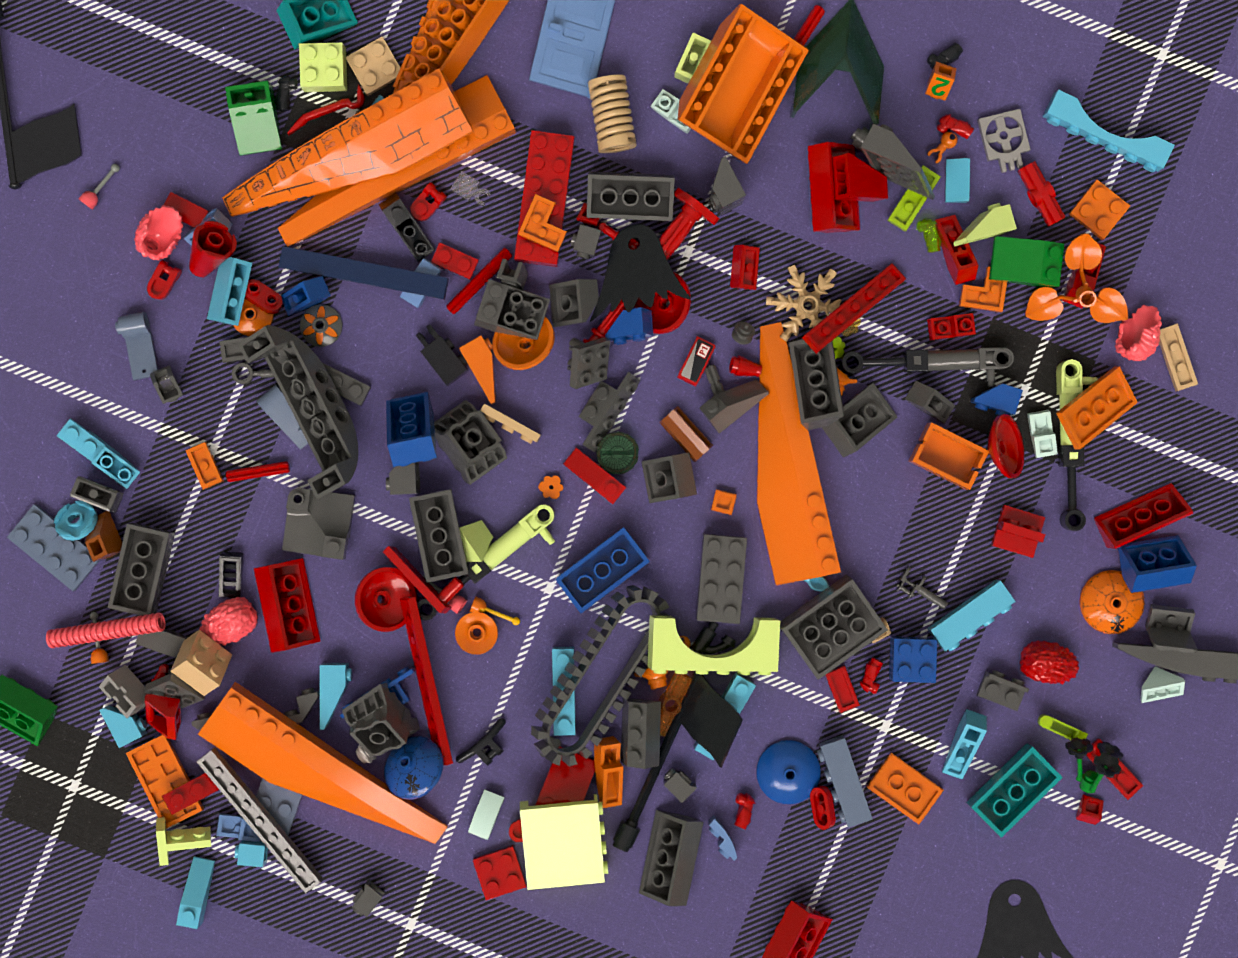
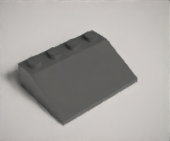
M873 124L861 146L872 168L885 175L888 181L933 200L935 195L922 168L893 133V129L884 124H881V126Z
M847 574L780 621L781 630L818 680L888 631L854 580Z

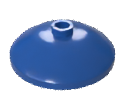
M782 740L770 745L761 754L757 764L756 775L760 788L770 799L781 804H796L810 797L812 789L818 786L820 765L814 752L805 744L794 740ZM788 771L794 773L792 778L786 777Z

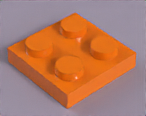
M1095 180L1070 211L1069 215L1099 239L1104 240L1130 205L1099 180Z

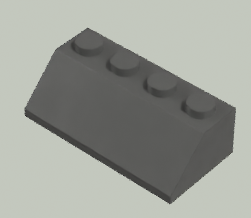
M589 171L587 218L673 221L674 175Z
M803 339L789 342L801 424L807 430L829 426L844 416L833 341L817 354Z
M452 489L409 498L426 583L469 574Z
M656 810L639 894L667 906L687 905L703 821L686 815Z

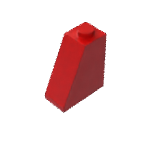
M851 153L833 157L835 200L875 202L888 199L887 177Z

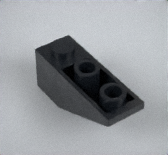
M397 193L378 204L417 262L435 251Z

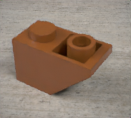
M109 511L98 515L94 530L85 539V544L93 562L110 558L121 552L122 541Z

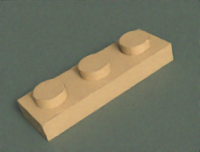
M1178 323L1160 329L1159 345L1175 392L1197 385L1198 382Z
M486 404L480 410L488 421L492 423L495 420L503 424L501 428L510 433H513L514 430L522 434L520 438L530 444L533 441L538 442L541 437L540 434Z

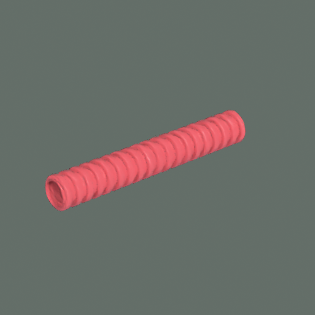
M159 612L131 618L127 617L125 619L121 618L48 630L46 642L50 648H59L68 645L72 646L127 636L131 637L133 635L137 636L139 634L143 635L145 633L150 634L162 632L165 629L166 622L162 613Z

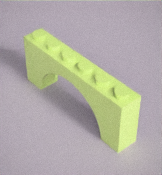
M650 615L647 667L654 670L656 674H666L667 670H675L676 674H688V671H696V674H709V671H717V674L729 675L730 671H738L737 674L750 675L751 671L758 672L759 675H771V672H778L780 620L776 618L754 617L753 626L748 637L738 647L723 654L705 655L690 650L682 642L676 629L674 617Z

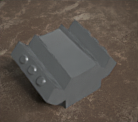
M467 400L434 422L435 439H437L439 447L446 453L454 468L461 473L462 479L469 485L507 459L505 449L500 444L502 440L483 413L480 410L477 411Z
M387 683L379 684L342 710L346 723L351 727L349 734L370 757L383 755L390 749L401 748L404 744H407L409 736L420 730L417 717H411L409 708L404 707L398 700L395 692H389Z

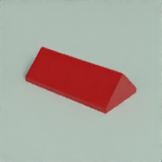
M1170 483L1095 517L1094 521L1106 548L1116 549L1194 513L1174 485Z

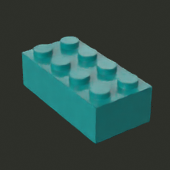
M1026 743L966 803L1002 838L1063 777L1034 747Z

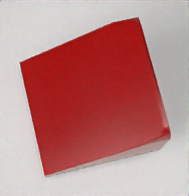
M1083 794L1076 819L1093 825L1099 823L1102 819L1104 800Z

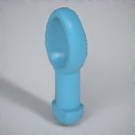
M824 577L803 580L808 583L811 589L822 592L829 587Z

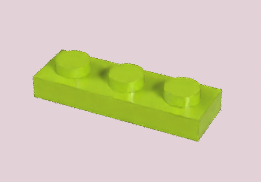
M923 165L921 168L933 190L941 176ZM907 189L887 221L904 232L907 231L927 197Z

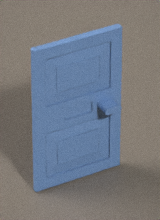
M547 0L529 81L590 99L588 82L598 76L615 0Z

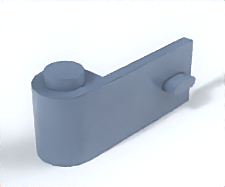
M143 311L118 317V322H115V328L117 333L121 334L126 340L132 378L134 381L149 378L150 373L158 370L147 314Z
M275 384L257 400V403L301 450L308 442L280 387Z

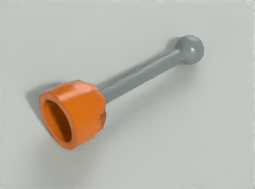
M97 612L90 613V619L93 623L97 622ZM100 641L95 642L96 649L91 653V664L109 662L108 653L100 648Z

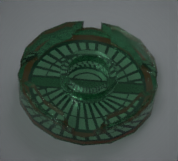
M619 431L609 433L598 444L596 451L597 461L603 469L611 474L627 473L633 469L638 461V444L634 438L626 433Z

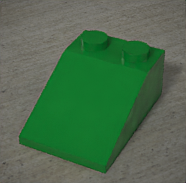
M995 236L989 279L1035 287H1059L1064 244L1043 240Z

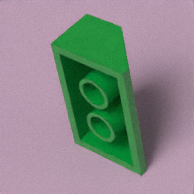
M2 674L0 676V725L38 746L53 722L58 706L51 700L37 695L32 689L18 684L13 678H8Z

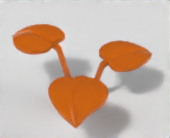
M1088 233L1076 237L1065 251L1067 267L1072 270L1079 269L1083 286L1079 287L1076 291V297L1057 296L1056 290L1052 287L1043 286L1037 288L1029 297L1025 311L1027 318L1038 321L1056 318L1064 309L1060 301L1064 299L1074 303L1079 302L1083 307H1090L1091 316L1100 323H1111L1128 319L1127 305L1119 291L1106 287L1100 290L1097 297L1088 286L1084 269L1090 270L1095 268L1102 258L1099 244Z

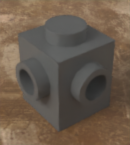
M580 224L578 234H573L570 244L574 246L573 252L577 253V257L589 260V256L594 258L601 230Z

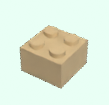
M198 630L183 641L171 672L205 696L220 686L232 654L201 630Z

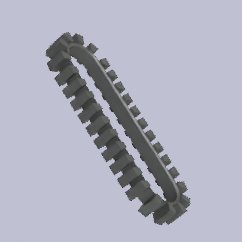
M632 585L626 587L628 598H625L619 592H616L611 597L618 604L617 607L614 609L606 604L601 611L610 617L608 621L598 616L594 624L603 629L601 632H598L591 627L587 633L589 637L595 640L592 644L583 639L580 647L587 651V654L584 656L576 650L572 657L580 663L578 668L571 662L565 668L567 672L572 674L571 679L561 674L557 681L565 686L562 691L554 685L550 693L558 699L554 702L549 697H546L542 703L550 710L547 714L539 708L535 714L543 724L542 727L531 726V735L540 740L534 743V746L551 763L560 765L562 758V761L568 766L577 765L574 754L579 752L585 759L593 753L585 746L589 740L596 746L599 745L602 738L594 732L597 729L604 735L606 734L609 727L601 721L605 718L613 723L616 715L609 710L612 706L620 712L624 704L616 699L619 695L627 700L631 694L630 691L624 688V685L627 684L634 689L639 682L631 674L634 672L642 677L646 671L638 663L641 661L648 665V655L645 652L648 649L649 630L578 741L567 748H557L552 745L550 740L552 724L625 610L634 603L645 602L650 606L652 615L669 616L664 612L660 613L669 608V605L655 591L644 586L642 590Z

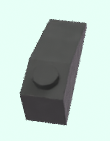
M756 379L714 395L699 409L720 434L765 398L769 392Z

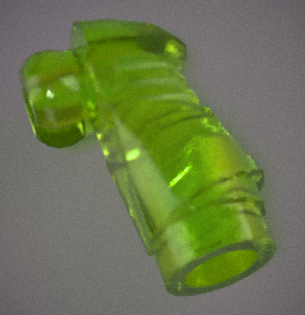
M924 218L922 221H918L917 230L919 232L924 231L923 235L928 252L941 251L942 241L936 230L937 222L930 218Z

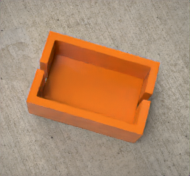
M930 422L926 424L919 438L922 444H916L908 461L965 490H970L979 473L971 471L972 467L981 469L989 451Z

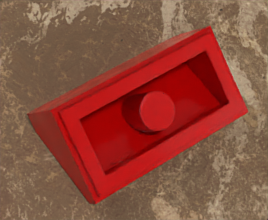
M735 245L733 247L731 288L756 290L760 247Z

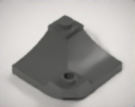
M293 489L287 499V517L282 550L333 559H346L355 495L331 492L317 500L312 489ZM296 495H300L302 497V501L300 503H297L295 501Z

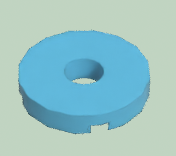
M75 501L76 503L72 505L69 503L61 508L54 518L55 530L59 536L65 540L74 541L80 540L91 533L98 519L96 510L91 504L84 501ZM77 517H80V519L76 523H71L72 520H74Z

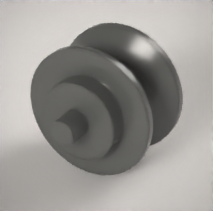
M738 322L732 332V338L739 344H749L755 335V328L747 322Z

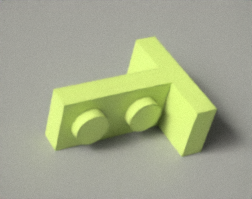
M165 817L156 818V837L160 866L169 865V851L211 847V827L167 831Z

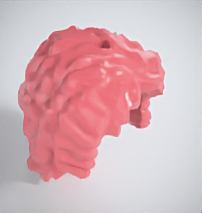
M162 205L161 208L157 207L155 210H149L148 214H145V217L141 219L135 232L134 241L136 250L141 252L143 257L148 256L152 260L159 261L160 259L167 258L168 255H171L173 249H176L177 242L181 239L182 228L184 227L179 211L175 210L174 207Z
M1142 305L1141 308L1137 309L1136 313H1132V318H1128L1120 323L1118 338L1115 341L1117 353L1133 361L1146 360L1147 357L1155 353L1156 347L1160 342V326H1162V318L1157 307Z
M245 597L227 599L214 607L209 614H204V620H202V626L199 630L219 645L226 646L231 642L237 643L256 627L257 611Z

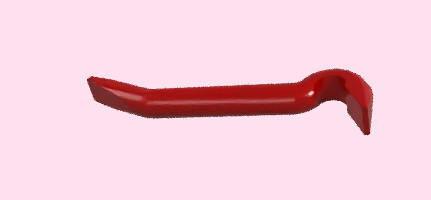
M358 85V99L355 103L345 98L307 112L295 122L287 134L290 136L308 121L345 107L350 109L360 108L364 103V94L361 87Z

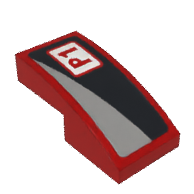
M697 336L677 378L696 387L716 345Z

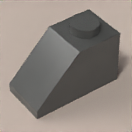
M915 381L905 398L914 407L944 424L955 407L952 402L937 390L918 381Z

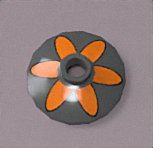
M319 304L310 307L304 312L300 321L302 336L308 343L314 346H329L337 341L342 333L343 324L341 316L328 305ZM317 322H323L324 326L322 329L316 327Z

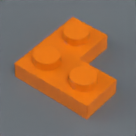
M535 194L518 235L559 252L567 231L548 224L556 203Z
M988 266L986 267L983 287L962 285L959 306L1001 313L1004 307L1007 282L990 280L991 267Z

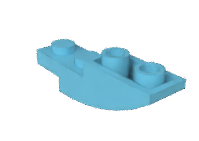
M71 418L57 434V437L89 459L93 465L126 489L140 473L133 464L110 445Z

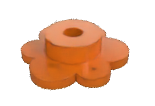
M545 476L544 481L539 483L538 488L543 492L545 498L557 499L560 496V491L563 490V485L560 484L561 480L558 476Z

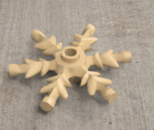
M796 265L788 267L792 279H787V281L795 286L792 290L799 292V297L793 300L789 294L788 298H786L779 292L777 293L778 298L766 297V305L777 306L775 311L786 308L787 312L792 307L797 311L796 316L789 317L791 321L782 324V327L787 329L780 336L781 339L787 342L792 333L798 336L799 326L803 328V319L808 318L811 320L809 328L815 327L822 321V319L818 318L819 312L824 311L828 316L829 312L832 313L840 306L841 299L830 303L831 299L825 303L820 301L821 295L828 294L825 290L835 286V284L830 283L837 274L834 270L829 269L824 278L819 274L818 285L813 284L815 290L808 292L806 290L808 282L804 283L805 273L802 272L799 275ZM805 302L811 303L812 307L810 310L804 308Z

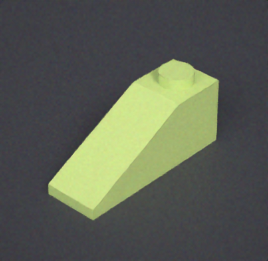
M1000 203L988 206V211L980 213L953 242L954 247L1002 235L1017 229L1010 204L1001 206Z

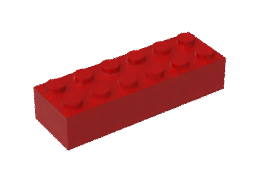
M531 130L518 233L535 194L556 203L548 224L563 230L575 143L574 136ZM517 234L515 262L558 267L560 249L559 252L553 251Z

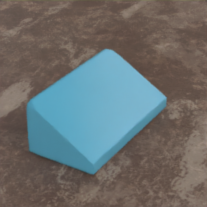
M970 158L946 159L945 203H967L970 192Z

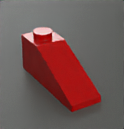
M956 215L936 219L934 223L946 265L954 284L958 285L975 280L979 265L969 243L954 247L953 242L963 233Z
M578 448L563 463L612 504L615 503L626 489L624 485Z

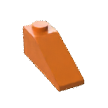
M481 335L459 349L488 400L493 405L496 403L494 357L491 352L493 346L489 338L484 339Z

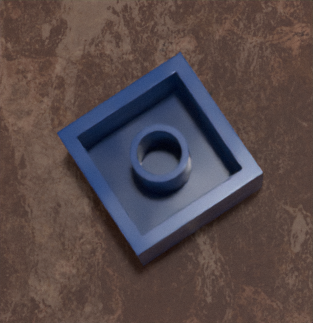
M890 636L889 679L893 682L936 683L937 640L924 637Z

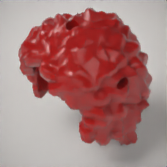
M1037 640L1028 643L1023 648L1020 669L1027 677L1035 681L1050 684L1060 683L1063 685L1065 681L1069 682L1071 678H1076L1079 670V661L1076 660L1077 657L1068 648L1060 646L1057 642L1050 643Z

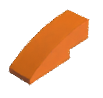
M614 736L602 738L598 746L594 744L596 782L599 801L602 802L603 808L622 805L623 765L620 763L621 743Z

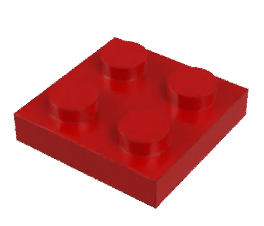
M514 845L473 858L485 900L527 887Z

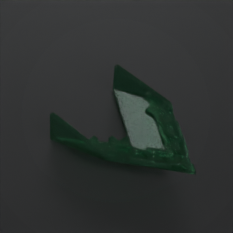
M849 0L805 47L809 51L796 74L790 117L792 118L831 74L838 70L850 72L871 118L870 129L873 124H879L884 65L855 1Z

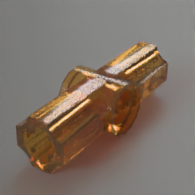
M674 672L666 691L659 698V701H661L660 736H666L675 715L681 710V702L693 680L686 674H676ZM669 700H675V703H674L673 706H671V707H666V706H665L666 703H667V701H669Z

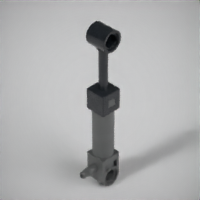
M1005 347L962 350H906L903 352V357L863 358L857 352H848L840 359V368L846 374L856 373L863 369V367L904 366L905 373L986 370L988 387H994L995 370L1010 367L1014 361V355L1010 349ZM998 353L1004 354L1006 359L1004 364L998 363L996 359ZM849 357H853L857 362L854 369L849 368L846 364Z

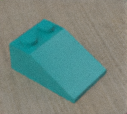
M283 0L276 10L294 50L299 48V44L316 43L358 23L348 0Z

